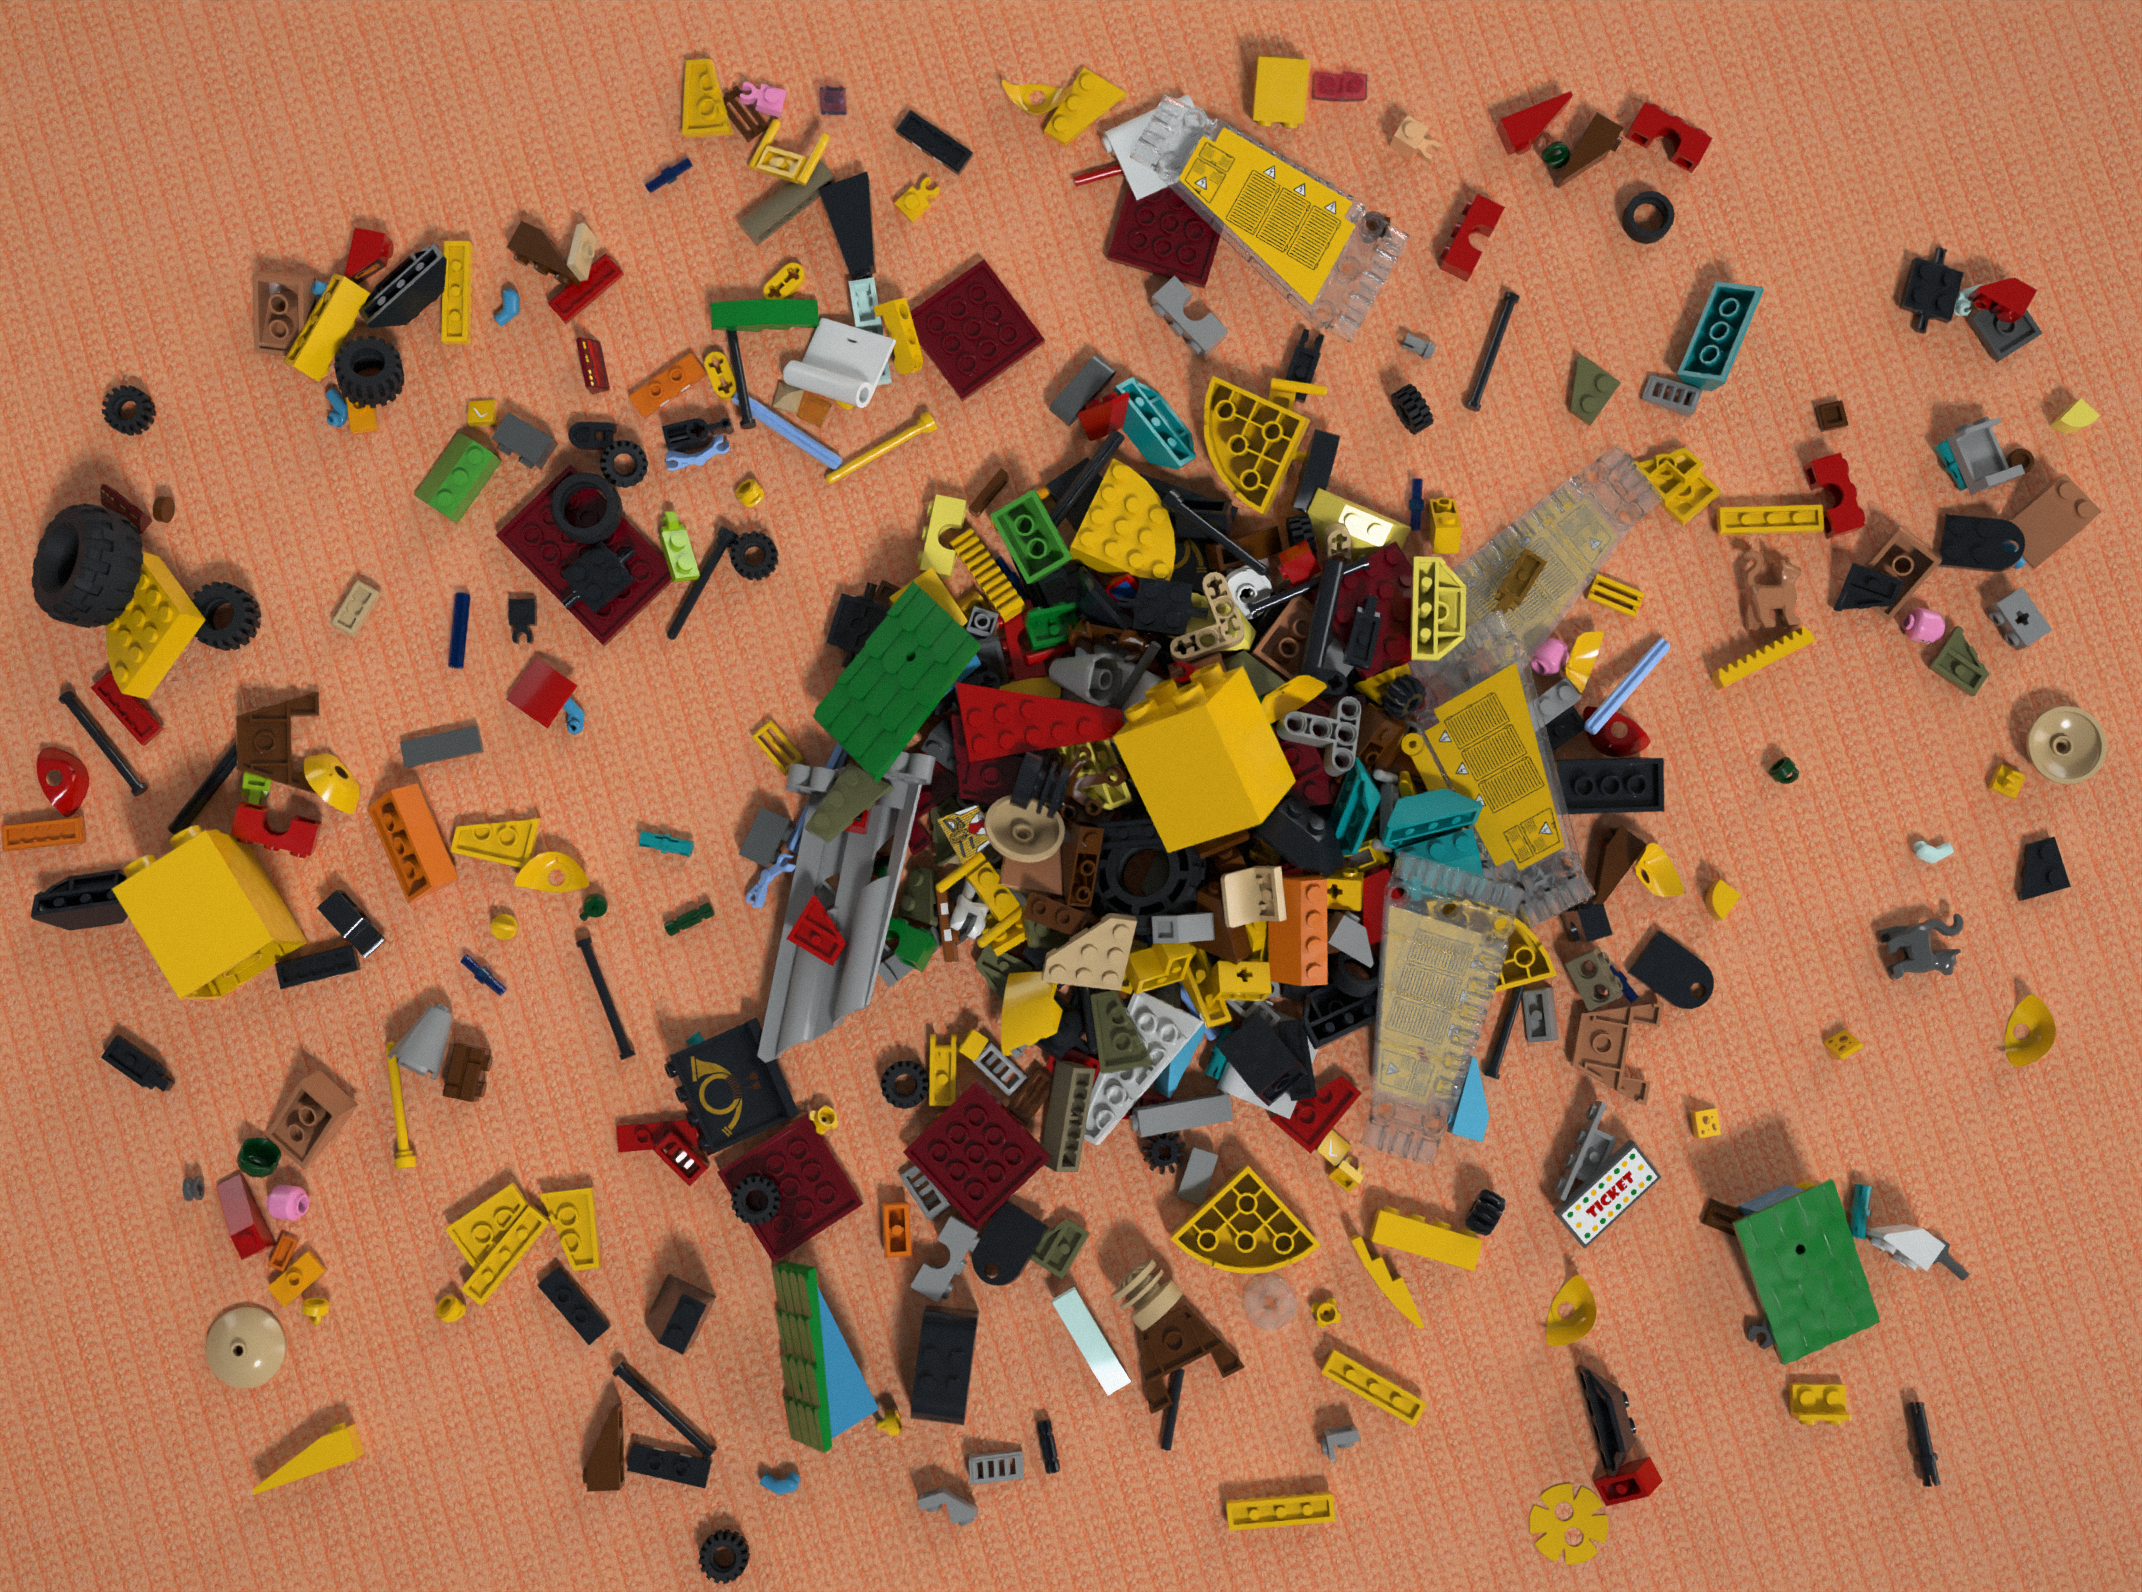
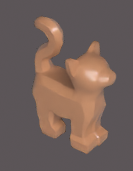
M1754 550L1743 552L1742 558L1753 561V565L1744 574V584L1746 587V608L1744 613L1746 631L1758 630L1760 623L1764 628L1775 627L1776 622L1770 616V610L1775 609L1779 612L1783 627L1801 624L1800 618L1795 616L1794 613L1797 600L1795 583L1802 572L1800 567L1793 566L1791 563H1785V560H1781L1779 565L1776 562L1771 563L1777 585H1759L1755 583L1754 578L1762 571L1763 558Z

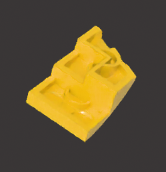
M1686 447L1674 450L1670 454L1656 455L1653 459L1639 463L1634 461L1630 465V468L1647 491L1682 527L1715 500L1721 492L1715 484L1702 474L1704 463Z
M1042 971L1009 973L1001 1018V1049L1004 1056L1011 1055L1012 1050L1024 1044L1030 1046L1042 1038H1047L1057 1033L1063 1011L1054 1000L1058 983L1042 982Z

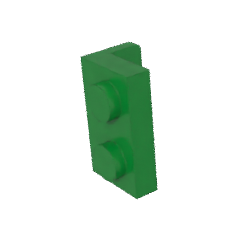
M1063 601L1050 608L1036 607L1029 610L1023 624L1032 651L1069 643L1067 635L1068 626L1072 624L1073 628H1075L1078 624L1076 615L1078 606L1076 602L1068 603Z

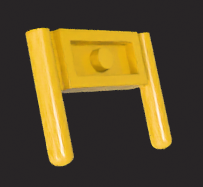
M773 119L748 167L754 171L758 170L763 174L806 186L830 141V136L827 133H822L807 159L805 156L770 146L781 126V122L778 119Z
M1272 378L1268 401L1293 411L1296 392L1325 396L1328 389L1322 385ZM1297 450L1293 460L1303 462L1307 452Z
M979 851L936 884V890L943 893L965 876L995 919L999 921V923L977 940V945L980 948H984L1022 918L1023 908L1007 887L998 884L1000 876L986 860L982 852Z

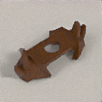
M1084 618L1078 622L1075 628L1070 624L1067 629L1068 642L1071 648L1077 646L1089 655L1095 654L1094 645L1096 644L1125 649L1129 651V654L1123 659L1125 663L1140 660L1150 645V633H1145L1142 637H1139L1135 629L1120 630L1094 625ZM1112 634L1116 636L1118 640L1112 641L1104 635Z

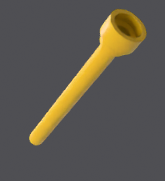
M929 411L919 416L920 419L916 420L917 423L829 473L825 478L826 482L833 484L922 432L923 434L927 432L930 434L937 430L938 427Z
M394 1042L386 1044V1057L396 1045ZM393 1056L392 1060L387 1058L399 1152L396 1153V1159H394L396 1170L415 1167L417 1162L416 1156H413V1152L409 1151L399 1065L397 1064L398 1058Z

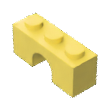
M936 494L935 501H930L927 516H930L931 520L929 526L924 527L922 541L926 543L924 551H919L916 566L920 567L921 574L932 567L939 578L952 580L957 554L955 550L946 549L941 546L939 539L941 534L948 529L962 531L967 511L966 500Z

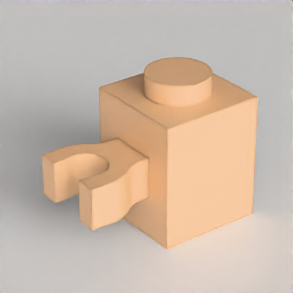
M1407 115L1394 134L1389 147L1410 160L1418 152L1424 161L1430 163L1433 155L1427 153L1426 149L1432 148L1437 152L1441 144L1435 140L1425 139L1429 128Z

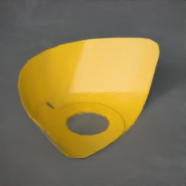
M1004 79L1002 80V86L1013 103L1028 115L1035 117L1043 116L1058 107L1067 99L1074 88L1073 85L1065 89L1043 84L1012 85ZM1034 91H1041L1045 95V102L1040 106H1035L1029 101L1030 94Z
M1604 631L1585 632L1578 636L1568 658L1565 675L1580 694L1583 692L1593 669Z
M1309 675L1297 676L1266 695L1261 703L1269 723H1274L1288 713L1298 710L1326 689L1327 685Z
M328 753L306 757L304 760V773L312 789L331 806L344 813L353 814L360 797V789L351 772L337 757ZM335 766L342 768L346 772L347 779L338 775L335 771Z
M1648 844L1637 858L1635 865L1637 877L1655 896L1670 897L1683 895L1684 887L1668 855L1658 844ZM1641 869H1643L1646 872L1649 878V883H1647L1642 877Z
M544 852L527 862L517 874L514 885L550 893H563L588 887L589 880L583 869L566 854ZM556 869L561 870L565 875L564 882L559 886H553L548 879L550 872Z
M2029 994L2018 1004L2006 1028L2005 1052L2010 1064L2015 1067H2022L2041 1059L2050 1051L2055 1041L2056 1025L2053 1016L2045 1003L2034 994ZM2022 1023L2029 1028L2030 1033L2025 1040H2019L2014 1036L2013 1029L2017 1024Z
M1575 1275L1561 1288L1551 1304L1546 1326V1343L1549 1346H1564L1585 1337L1593 1328L1597 1316L1596 1302L1589 1285L1580 1275ZM1563 1302H1569L1574 1307V1314L1569 1319H1564L1558 1314V1306Z

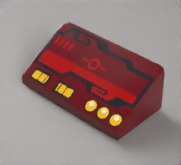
M577 338L576 342L586 388L592 394L610 390L601 343L597 340Z
M102 484L100 487L101 504L107 509L126 516L137 527L138 534L141 535L151 524L152 519L118 491L106 484Z

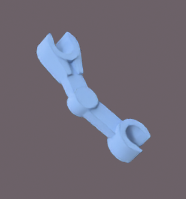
M720 434L716 435L712 440V444L701 452L686 454L669 451L665 454L666 461H676L666 462L667 469L675 471L691 464L704 465L706 460L715 454L727 453L730 449L729 441L723 445H718L723 442V435Z
M781 854L776 864L762 870L758 884L746 895V902L753 903L752 907L760 909L765 903L767 887L774 877L783 871L792 872L795 869L796 865L786 864L794 856Z

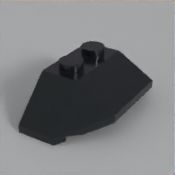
M436 243L413 252L376 285L368 296L365 305L359 309V313L367 326L374 328L407 325L444 292L447 259Z
M1084 566L1079 568L1078 618L1080 620L1084 618L1094 625L1131 630L1133 627L1132 619L1122 608H1117L1115 600ZM1138 632L1139 637L1144 635L1143 632ZM1112 634L1104 635L1112 641L1118 640V638Z
M1284 795L1262 824L1253 826L1256 836L1298 869L1330 877L1345 861L1334 828L1293 795Z
M122 869L69 876L52 885L45 892L41 891L35 894L31 918L70 931L123 923L128 915L112 889L127 880V877Z
M1333 982L1303 996L1302 1027L1314 1050L1328 1046L1378 1021L1382 1012L1378 1013V988L1369 996L1353 997L1342 992Z
M1580 1365L1577 1367L1603 1468L1610 1477L1615 1476L1635 1443L1633 1434L1636 1433L1635 1424L1632 1417L1628 1418L1626 1407H1629L1626 1392L1621 1391L1615 1384L1587 1367Z

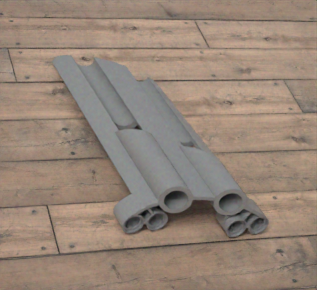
M901 752L881 778L882 781L890 784L894 790L887 796L884 794L874 802L875 805L871 810L866 834L843 831L829 843L807 832L804 827L845 767L832 770L790 763L785 790L809 795V801L757 1054L763 1062L767 1063L781 1057L784 1051L797 1044L814 1041L840 1026L845 1016L855 1011L864 1010L870 1005L922 785L931 784L935 757L919 753L909 754ZM894 835L887 876L870 883L876 852ZM841 873L834 909L826 911L847 944L834 966H831L786 938L809 900L815 894L816 887L830 876Z

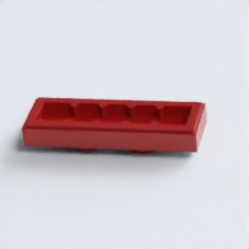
M605 253L591 265L588 280L579 281L581 283L579 287L570 283L550 300L548 305L567 324L619 280L624 273Z
M111 670L90 687L141 745L145 746L165 729L137 697L121 693Z
M687 1120L616 1126L618 1153L652 1150L671 1130L689 1146H698L696 1140L698 1133L695 1127L691 1128ZM672 1140L663 1149L672 1148L676 1143Z

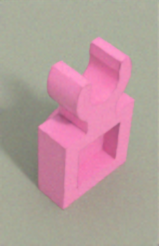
M743 82L742 91L748 92L750 95L740 93V103L745 105L754 103L756 104L755 111L780 118L786 90L765 84L761 85V89H756L753 84Z

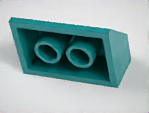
M1472 828L1399 848L1392 853L1407 904L1484 882L1480 853Z

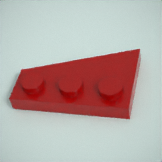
M1340 1076L1317 1090L1316 1098L1303 1099L1297 1102L1290 1119L1277 1114L1270 1120L1312 1154L1362 1093Z

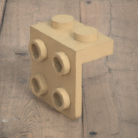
M1254 866L1221 876L1224 916L1227 927L1234 928L1256 921L1280 922L1287 920L1281 866Z

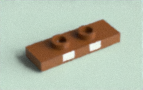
M950 888L943 893L936 890L944 961L957 962L959 961L957 942H960V930L957 931L950 927L956 901L951 899Z

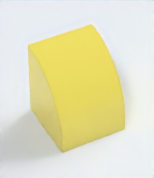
M2080 398L2070 404L2050 427L2062 433H2073L2090 425L2100 415Z

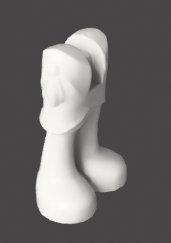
M994 869V870L997 872V874L1000 876L1001 870H1000V869ZM965 878L962 895L960 894L957 897L950 927L958 931L968 915L972 919L966 935L971 939H975L982 934L985 928V918L989 909L980 897H978L977 903L972 902L975 890Z

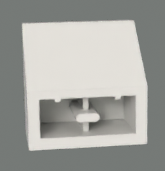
M1908 1224L1876 1227L1866 1230V1235L1872 1238L1870 1243L1883 1252L1886 1250L1893 1255L1891 1258L1893 1261L1904 1268L1907 1266L1913 1271L1917 1268L1928 1271L1945 1247L1942 1242L1926 1230Z

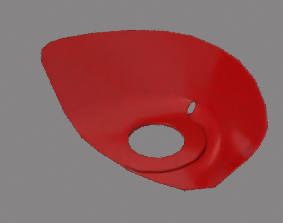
M1590 706L1585 707L1583 712L1584 722H1586L1598 708ZM1615 712L1596 734L1592 735L1586 731L1587 737L1597 751L1615 758L1636 754L1647 748L1651 742L1646 732L1636 722L1618 712ZM1620 721L1626 724L1628 731L1624 737L1617 738L1612 734L1611 727L1615 722Z
M53 747L44 748L37 757L36 766L39 783L50 803L64 817H70L81 806L89 787L87 769L80 759L69 752ZM51 770H58L62 774V782L57 786H50L46 781V776Z

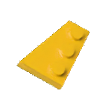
M710 59L686 60L682 135L685 138L733 135L715 66Z
M1084 67L1073 83L1074 88L1071 94L1059 105L1044 129L1045 135L1065 147L1087 130L1089 125L1100 116L1103 117L1108 113L1111 107L1127 97L1125 91Z
M541 819L457 826L450 852L523 868L532 859Z
M512 1182L445 1228L474 1271L478 1269L527 1206L528 1202L515 1183Z
M594 1187L540 1193L539 1196L542 1203L544 1202L550 1215V1221L558 1233L561 1246L572 1270L600 1268L601 1257Z

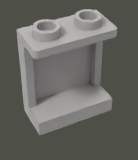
M1988 416L1973 422L1974 426H1971L1970 423L1955 428L1956 434L1946 438L1970 495L2004 484L2025 474L2021 464L2009 468L1993 431V426L2002 422L2000 417L1990 420Z

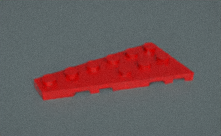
M955 682L968 763L1024 754L1027 751L1036 752L1110 740L1124 726L1121 709Z

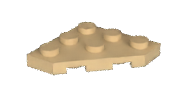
M1109 913L1102 917L1101 922L1090 929L1085 928L1069 938V942L1062 947L1054 948L1047 952L1041 975L1042 982L1121 991L1137 924L1136 916Z

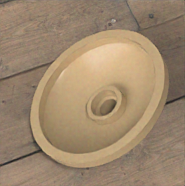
M2062 706L2044 712L2033 722L2027 736V753L2033 767L2044 778L2063 785L2077 784L2088 780L2099 771L2106 757L2107 740L2102 726L2090 713L2077 707ZM2057 743L2062 746L2061 752L2056 749Z
M1012 795L1002 797L992 804L986 814L984 829L988 841L1000 854L1015 861L1031 863L1045 860L1059 850L1064 839L1065 828L1058 811L1053 819L1046 817L1050 805L1044 804L1039 815L1036 814L1037 801L1033 799L1026 810L1009 804Z
M240 1307L222 1315L209 1331L205 1349L207 1362L215 1376L227 1385L236 1388L259 1386L273 1378L284 1363L287 1352V1339L284 1329L272 1314L263 1309ZM237 1346H241L243 1348L242 1355L237 1353Z

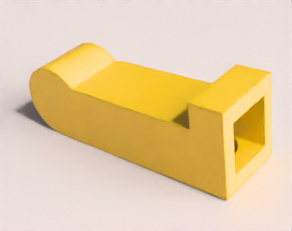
M896 299L874 306L873 309L876 317L883 316L889 338L896 340L893 347L896 370L902 375L920 371L923 367L922 351L907 299Z
M1410 733L1404 736L1401 743L1402 750L1412 758L1428 791L1444 788L1450 790L1424 738L1417 733Z

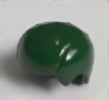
M259 1137L248 1138L239 1150L237 1164L241 1171L250 1177L263 1178L275 1171L281 1158V1151L276 1144L268 1139Z

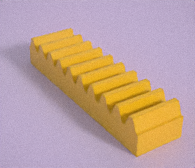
M444 241L443 254L447 259L445 287L442 293L441 342L444 345H470L472 343L470 323H472L471 303H473L471 293H473L471 283H473L472 263H474L472 253H474V249L470 241Z
M1823 505L1720 507L1716 510L1719 536H1744L1750 534V536L1757 534L1784 535L1788 533L1816 534L1824 531Z
M972 528L949 542L952 549L956 551L957 556L1005 623L1027 609L1022 598L1013 588L1010 581H1008L1005 574L1002 573L1000 567L997 566Z
M1803 626L1712 672L1711 681L1716 690H1719L1816 640L1811 630L1809 631Z
M532 1204L529 1205L461 1290L477 1304L483 1306L497 1291V1288L504 1282L505 1278L510 1275V1272L517 1266L518 1262L523 1259L524 1255L531 1249V1246L536 1243L538 1238L544 1233V1230L551 1224L550 1219Z
M1334 1348L1320 1370L1321 1374L1413 1427L1416 1426L1427 1406L1423 1399L1406 1391L1404 1388Z
M1324 1491L1323 1493L1313 1492L1312 1494L1302 1493L1300 1495L1292 1494L1289 1496L1284 1494L1278 1497L1272 1495L1270 1497L1261 1496L1260 1498L1229 1499L1226 1501L1229 1531L1336 1522L1334 1496L1330 1491Z

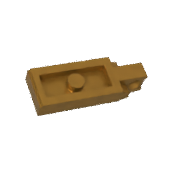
M1525 548L1497 590L1494 599L1498 600L1499 603L1492 614L1501 619L1509 608L1514 611L1528 594L1547 561Z

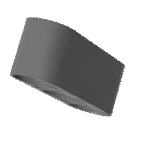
M1098 354L1094 355L1053 401L1049 410L1067 426H1070L1078 418L1077 413L1086 409L1085 404L1094 400L1115 376L1117 370Z

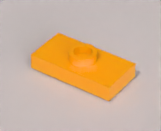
M346 397L351 433L359 434L378 431L376 408H370V405H366L365 408L360 407L358 402L353 404Z
M307 1251L270 1284L267 1289L285 1308L322 1276L327 1269L311 1251Z

